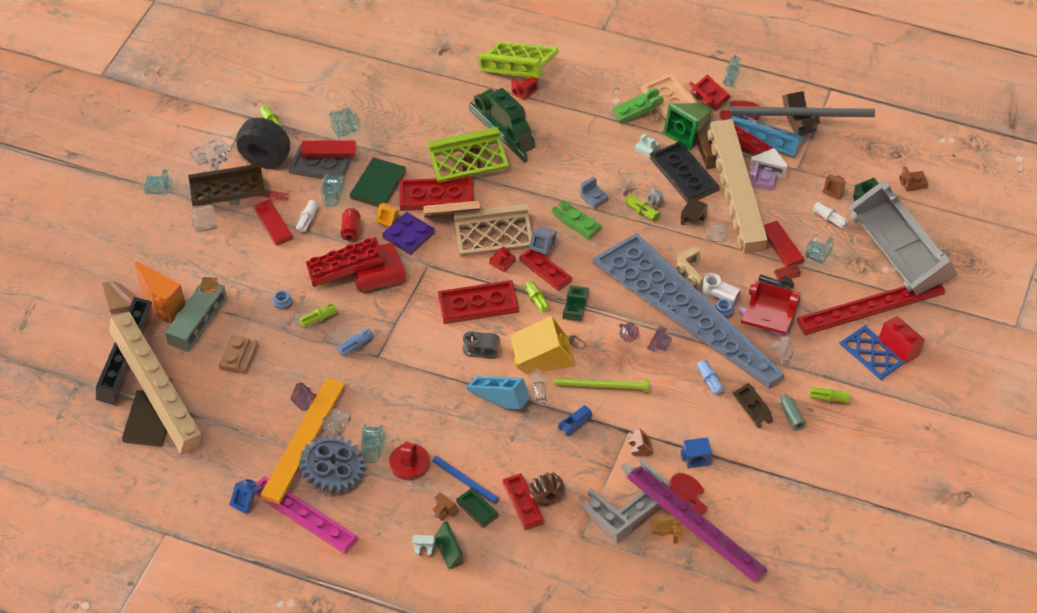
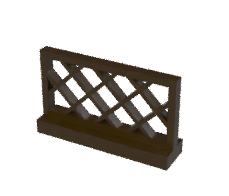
M261 163L188 175L193 207L266 195Z

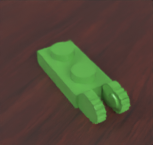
M654 87L648 90L646 94L639 95L614 107L613 111L619 123L623 124L661 105L664 98L661 95L659 96V89Z
M565 200L559 202L561 209L555 206L551 210L552 214L560 219L562 223L588 240L601 230V224L575 207H572Z

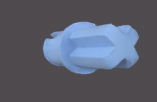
M707 360L700 361L697 364V369L702 374L704 383L708 384L715 395H720L724 388L717 378L718 374L712 370Z

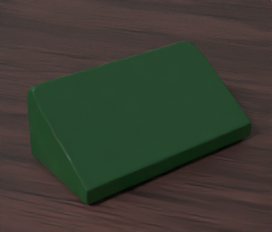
M445 521L435 534L436 544L447 568L453 569L463 565V553L449 523Z

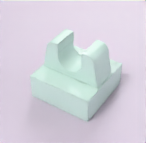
M644 134L635 145V152L650 159V154L660 148V143Z
M413 535L415 553L420 555L421 547L425 546L428 550L427 555H431L434 545H436V537Z

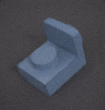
M595 177L584 181L580 185V197L594 210L608 202L609 196L597 186V179Z

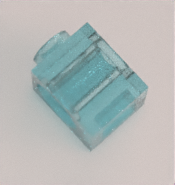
M350 107L330 114L331 127L338 138L358 131L357 123H359L357 114L351 111Z

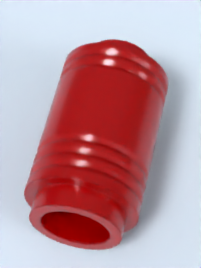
M348 208L342 214L340 235L346 241H355L359 237L361 215L357 209Z

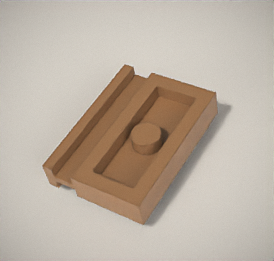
M231 335L218 364L219 369L235 373L239 371L246 374L257 350L258 340L251 341L249 338Z

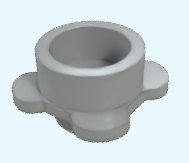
M655 187L651 188V192L647 196L648 203L652 204L653 209H657V205H662L663 194L660 190L656 191Z

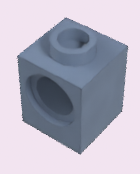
M539 226L532 231L529 249L547 254L555 247L558 231Z

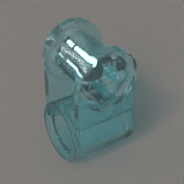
M329 174L324 175L321 187L322 203L324 206L335 207L339 203L340 195L344 188V175H340V177L329 176Z
M363 424L361 448L362 457L365 458L366 462H376L380 458L381 447L384 441V425L370 427L367 424Z

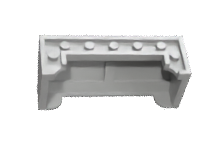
M883 180L848 206L852 212L849 214L855 223L860 222L905 280L903 284L909 292L913 290L918 295L958 275L948 257L939 250L899 200L898 196L891 190V186L886 180Z

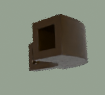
M804 91L782 95L784 107L807 108ZM787 116L792 130L797 135L817 132L816 124L820 123L819 116Z

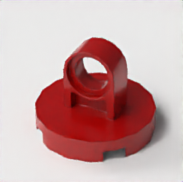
M405 441L404 444L395 448L390 454L389 464L397 478L411 481L414 477H422L429 469L430 459L424 447Z

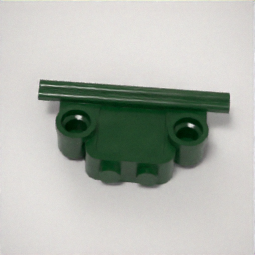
M499 88L496 91L488 89L481 94L475 95L473 97L474 103H469V110L489 129L498 127L501 141L526 163V152L535 148V140L531 135L530 126L526 122V113L523 106L503 88Z

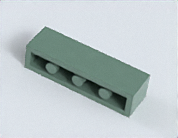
M204 279L196 287L195 293L186 301L184 308L177 313L172 324L166 328L165 335L168 345L187 352L190 350L226 300L227 296L224 285Z

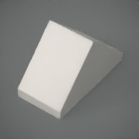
M775 149L768 150L751 158L750 169H754L756 162L759 163V170L776 173V178L786 179L787 164Z

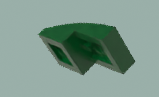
M570 285L562 319L582 320L589 288Z

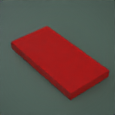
M472 177L438 183L437 178L400 180V211L423 210L424 206L473 201Z
M512 280L437 291L444 324L519 313Z

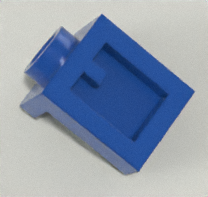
M251 479L237 482L229 505L245 514L249 513L255 494L261 492L262 487Z

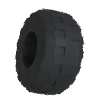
M262 117L251 118L245 121L235 139L237 150L242 157L250 164L261 163V168L264 169L280 166L291 149L287 132L279 124Z

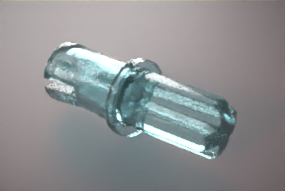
M737 55L731 57L729 65L725 69L726 75L723 84L727 87L729 83L730 87L734 85L735 78L739 74L738 68L741 58L737 57Z

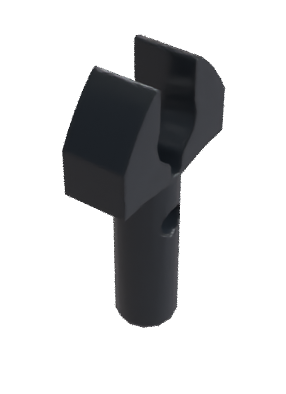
M760 274L758 277L760 282L789 290L791 288L794 289V282L790 277L784 276L781 280Z

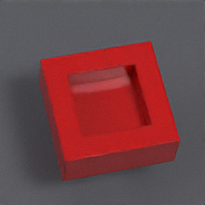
M502 246L489 259V264L505 272L516 261V256L511 254L508 248Z

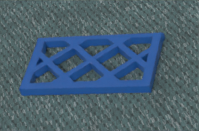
M865 325L839 342L843 348L880 380L905 364L903 360L878 340V336ZM865 332L871 339L860 338V335ZM857 342L856 349H852L847 343ZM860 343H871V350L860 349ZM874 344H879L886 351H875ZM859 354L871 355V362L865 361ZM874 355L885 356V363L874 362ZM889 356H893L898 362L896 364L889 363ZM874 366L885 367V371L880 374Z

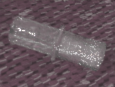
M535 368L534 371H531V390L534 392L535 405L542 406L547 403L545 393L547 386L544 383L542 370Z

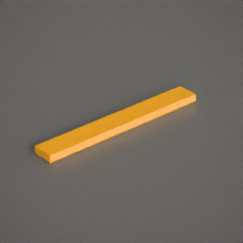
M330 378L325 379L261 493L262 500L278 505L281 504L300 469L299 460L302 450L305 449L306 444L310 445L311 440L315 441L344 390L345 383Z

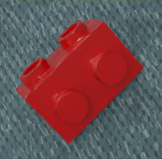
M708 74L696 85L692 81L689 83L692 88L691 93L697 99L699 97L702 98L701 102L711 107L714 111H717L731 98Z

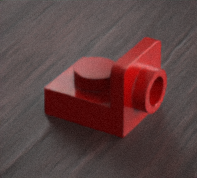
M529 77L522 83L513 79L511 81L512 93L525 101L539 90V78Z

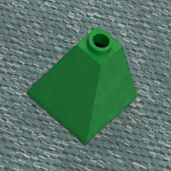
M671 103L668 106L663 134L675 142L681 141L688 150H692L696 144L697 132L705 130L710 122L713 109L703 103Z

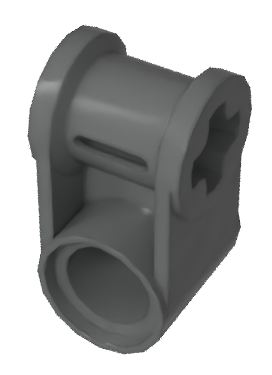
M466 332L463 335V353L469 357L494 359L498 356L500 337L494 333Z

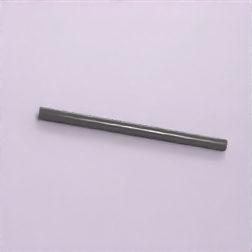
M730 106V115L875 118V109Z

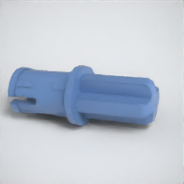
M365 328L360 333L351 335L349 340L337 347L339 354L345 356L354 349H360L362 344L374 338L372 331H369V328Z

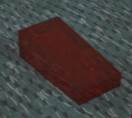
M795 263L774 270V274L777 280H781L784 276L790 278L800 277L801 271L798 264Z

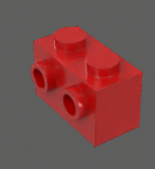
M899 316L885 321L878 340L905 363L919 356L925 341L920 334Z

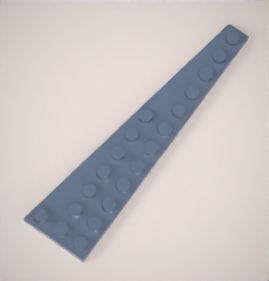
M638 233L593 258V264L766 387L770 388L784 379V373Z

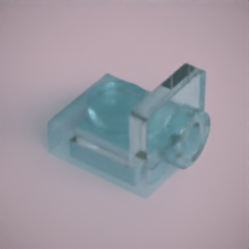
M163 170L162 176L147 175L144 185L145 194L166 195L168 187H171V177L168 176L167 170Z

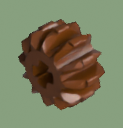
M546 472L545 475L534 478L533 482L529 485L530 495L539 506L543 504L548 506L549 503H555L565 493L563 480L555 472L551 474Z

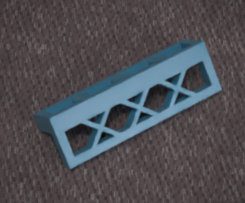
M735 115L732 117L733 123L772 146L776 151L791 156H796L799 144L804 142L805 139L804 136L746 116Z

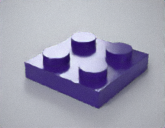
M406 211L382 233V236L386 241L392 242L396 247L412 255L435 234V228Z

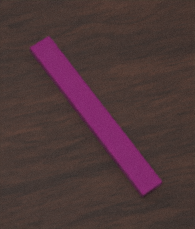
M642 466L629 473L627 478L753 582H756L765 575L768 570Z

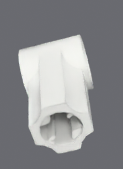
M715 273L705 275L702 294L707 298L728 299L735 305L741 290L721 281L720 276Z

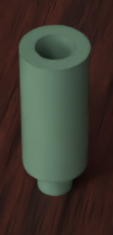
M787 394L781 395L780 406L793 430L799 431L803 429L807 423L794 399L788 397Z

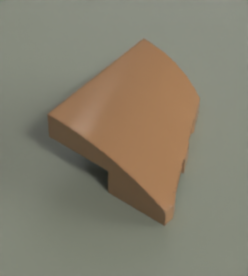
M102 282L111 315L127 311L133 298L137 296L118 282Z

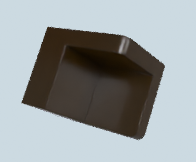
M690 198L681 212L680 224L685 225L689 218L696 221H704L707 217V204Z

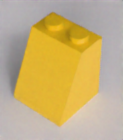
M552 316L510 335L512 340L510 347L516 357L514 358V363L525 374L575 366L568 335Z

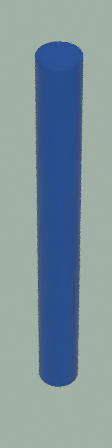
M436 455L433 458L432 462L468 487L473 488L493 504L499 501L498 496Z

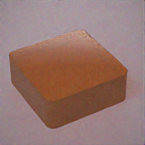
M203 277L200 285L201 292L215 293L218 279Z

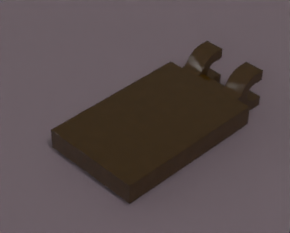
M137 390L123 432L122 441L123 443L162 447L167 430L144 390Z

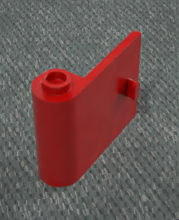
M392 242L379 245L385 263L356 272L358 277L355 278L357 290L360 289L361 292H366L406 282L403 265Z
M759 281L751 284L749 289L751 300L740 323L786 335L797 311L801 292Z

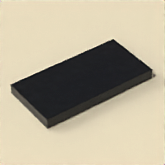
M681 141L650 154L651 161L687 203L690 198L700 200L720 190L717 182Z

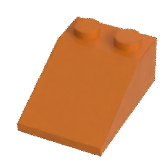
M136 261L134 264L142 292L148 301H152V308L158 318L172 324L177 313L185 306L181 284Z

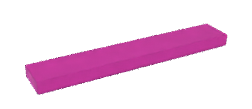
M264 476L257 483V485L262 487V491L269 479ZM262 491L256 493L255 496L261 499ZM288 491L280 505L262 500L343 554H346L358 541V536Z

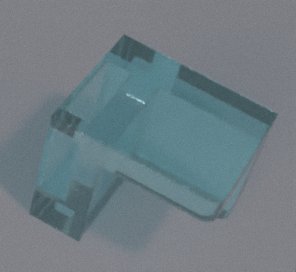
M830 237L825 244L810 240L807 244L805 257L823 264L833 249L834 238Z

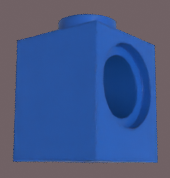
M708 437L684 440V448L680 450L682 461H686L687 469L711 465L712 451Z

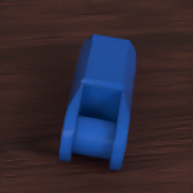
M583 405L571 416L562 420L558 425V429L563 430L566 436H570L579 426L592 417V411L586 405Z

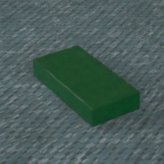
M473 488L456 499V503L482 528L498 518V512Z

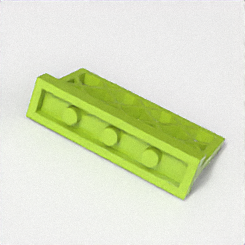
M499 42L488 53H480L477 57L480 71L540 78L543 75L542 69L559 53V48Z
M498 127L428 141V154L431 158L438 183L509 168ZM492 144L498 145L496 151H493L487 147ZM473 148L481 149L478 155L470 152V150ZM460 151L464 154L459 159L453 156V153ZM484 152L492 155L489 161L481 157ZM443 155L446 158L443 162L435 159V156ZM467 155L474 158L471 164L463 161ZM497 157L503 161V164L496 165L492 161ZM449 159L457 162L454 168L446 165ZM477 161L486 164L484 168L475 167ZM460 164L468 168L465 172L457 170ZM442 168L450 171L449 175L440 176Z

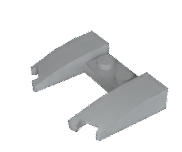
M639 459L640 466L670 489L669 481L643 459ZM627 462L621 465L622 470L627 475L638 468H630ZM589 488L587 491V495L591 497L589 503L582 502V508L616 544L630 535L632 527L657 508L664 509L645 492L640 493L619 510L615 509L592 488Z

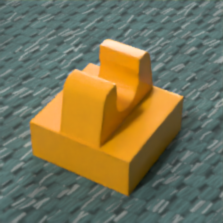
M382 203L379 205L376 221L390 227L399 218L400 212L398 209Z

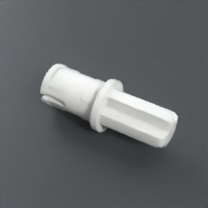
M308 201L305 210L301 212V218L296 226L300 233L306 232L310 222H313L314 214L319 208V204L316 201Z
M817 202L813 207V212L823 217L826 222L830 221L842 229L848 224V220L835 213V209H830L821 202Z

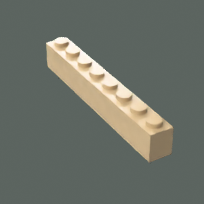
M733 120L711 122L710 130L707 131L709 141L712 140L713 143L712 153L716 155V167L721 172V185L725 186V199L729 200L730 203L729 213L730 216L733 215L734 217L733 227L735 231H738L739 247L742 246L744 253L766 250L767 236Z
M130 312L111 317L109 332L180 454L197 448L202 434Z

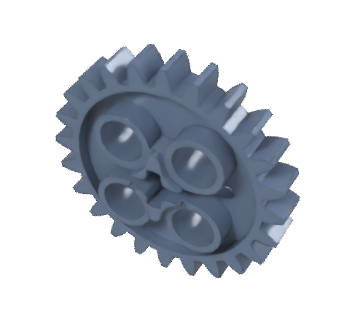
M325 435L324 440L318 436L317 442L311 440L310 445L306 444L305 449L302 450L299 470L303 472L302 478H308L307 484L314 483L313 489L320 487V493H323L326 489L329 495H331L332 490H335L336 494L339 495L341 489L347 493L348 487L353 490L355 484L359 485L366 467L364 465L365 458L361 457L362 451H357L358 446H350L351 440L344 442L343 436L340 440H337L336 435L332 439Z

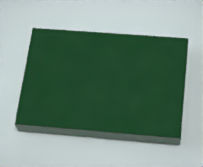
M373 157L350 192V199L377 207L382 203L386 204L405 174L406 167Z

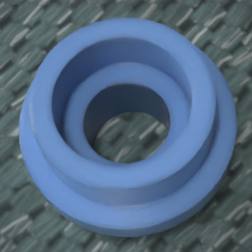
M278 291L272 299L273 305L277 308H286L291 304L292 298L288 292Z
M720 299L715 304V308L725 317L730 316L734 311L733 304L728 299Z

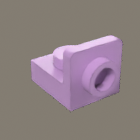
M755 162L754 169H750L749 173L752 187L773 191L776 173L759 170V163Z

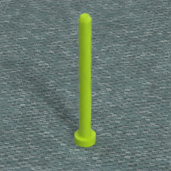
M556 378L554 380L556 386L644 390V393H649V379H644V382Z

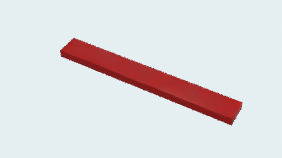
M940 284L916 295L913 290L909 292L903 286L797 317V324L804 336L944 295L945 289Z

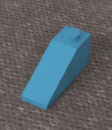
M476 376L466 387L468 391L508 409H521L531 398L523 378Z

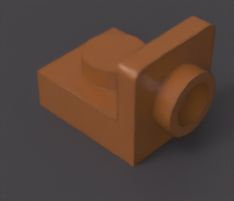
M907 166L902 168L899 180L900 184L904 185L906 192L928 188V182L923 170L909 172Z

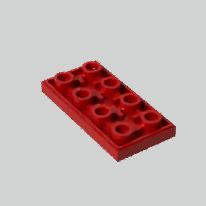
M374 237L366 238L357 244H349L337 251L332 250L319 257H312L306 261V266L313 287L385 263L377 238Z

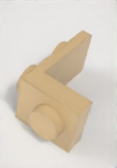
M695 246L677 256L676 269L681 275L683 274L692 286L700 291L702 290L703 278L693 268V266L699 264L700 250Z

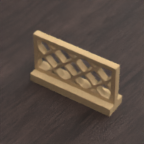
M527 204L454 212V226L460 256L497 252L502 246L509 250L529 248L532 232ZM525 220L526 224L521 229L515 225L516 221ZM498 223L508 225L503 231L496 227ZM480 225L490 227L485 233L478 229ZM468 227L471 231L465 235L460 232L459 228ZM511 227L518 231L514 238L507 234ZM492 230L500 234L496 240L488 236ZM474 232L482 236L477 242L470 238ZM523 234L528 238L529 242L521 243L517 239ZM503 236L510 240L507 245H502L499 241ZM484 239L492 243L489 247L480 245ZM466 241L474 245L471 249L463 250L462 248Z

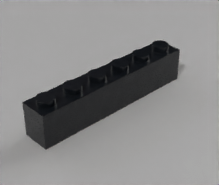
M134 297L128 312H130L144 336L152 317V301ZM116 342L112 347L96 385V400L112 405L116 404L130 370V366Z

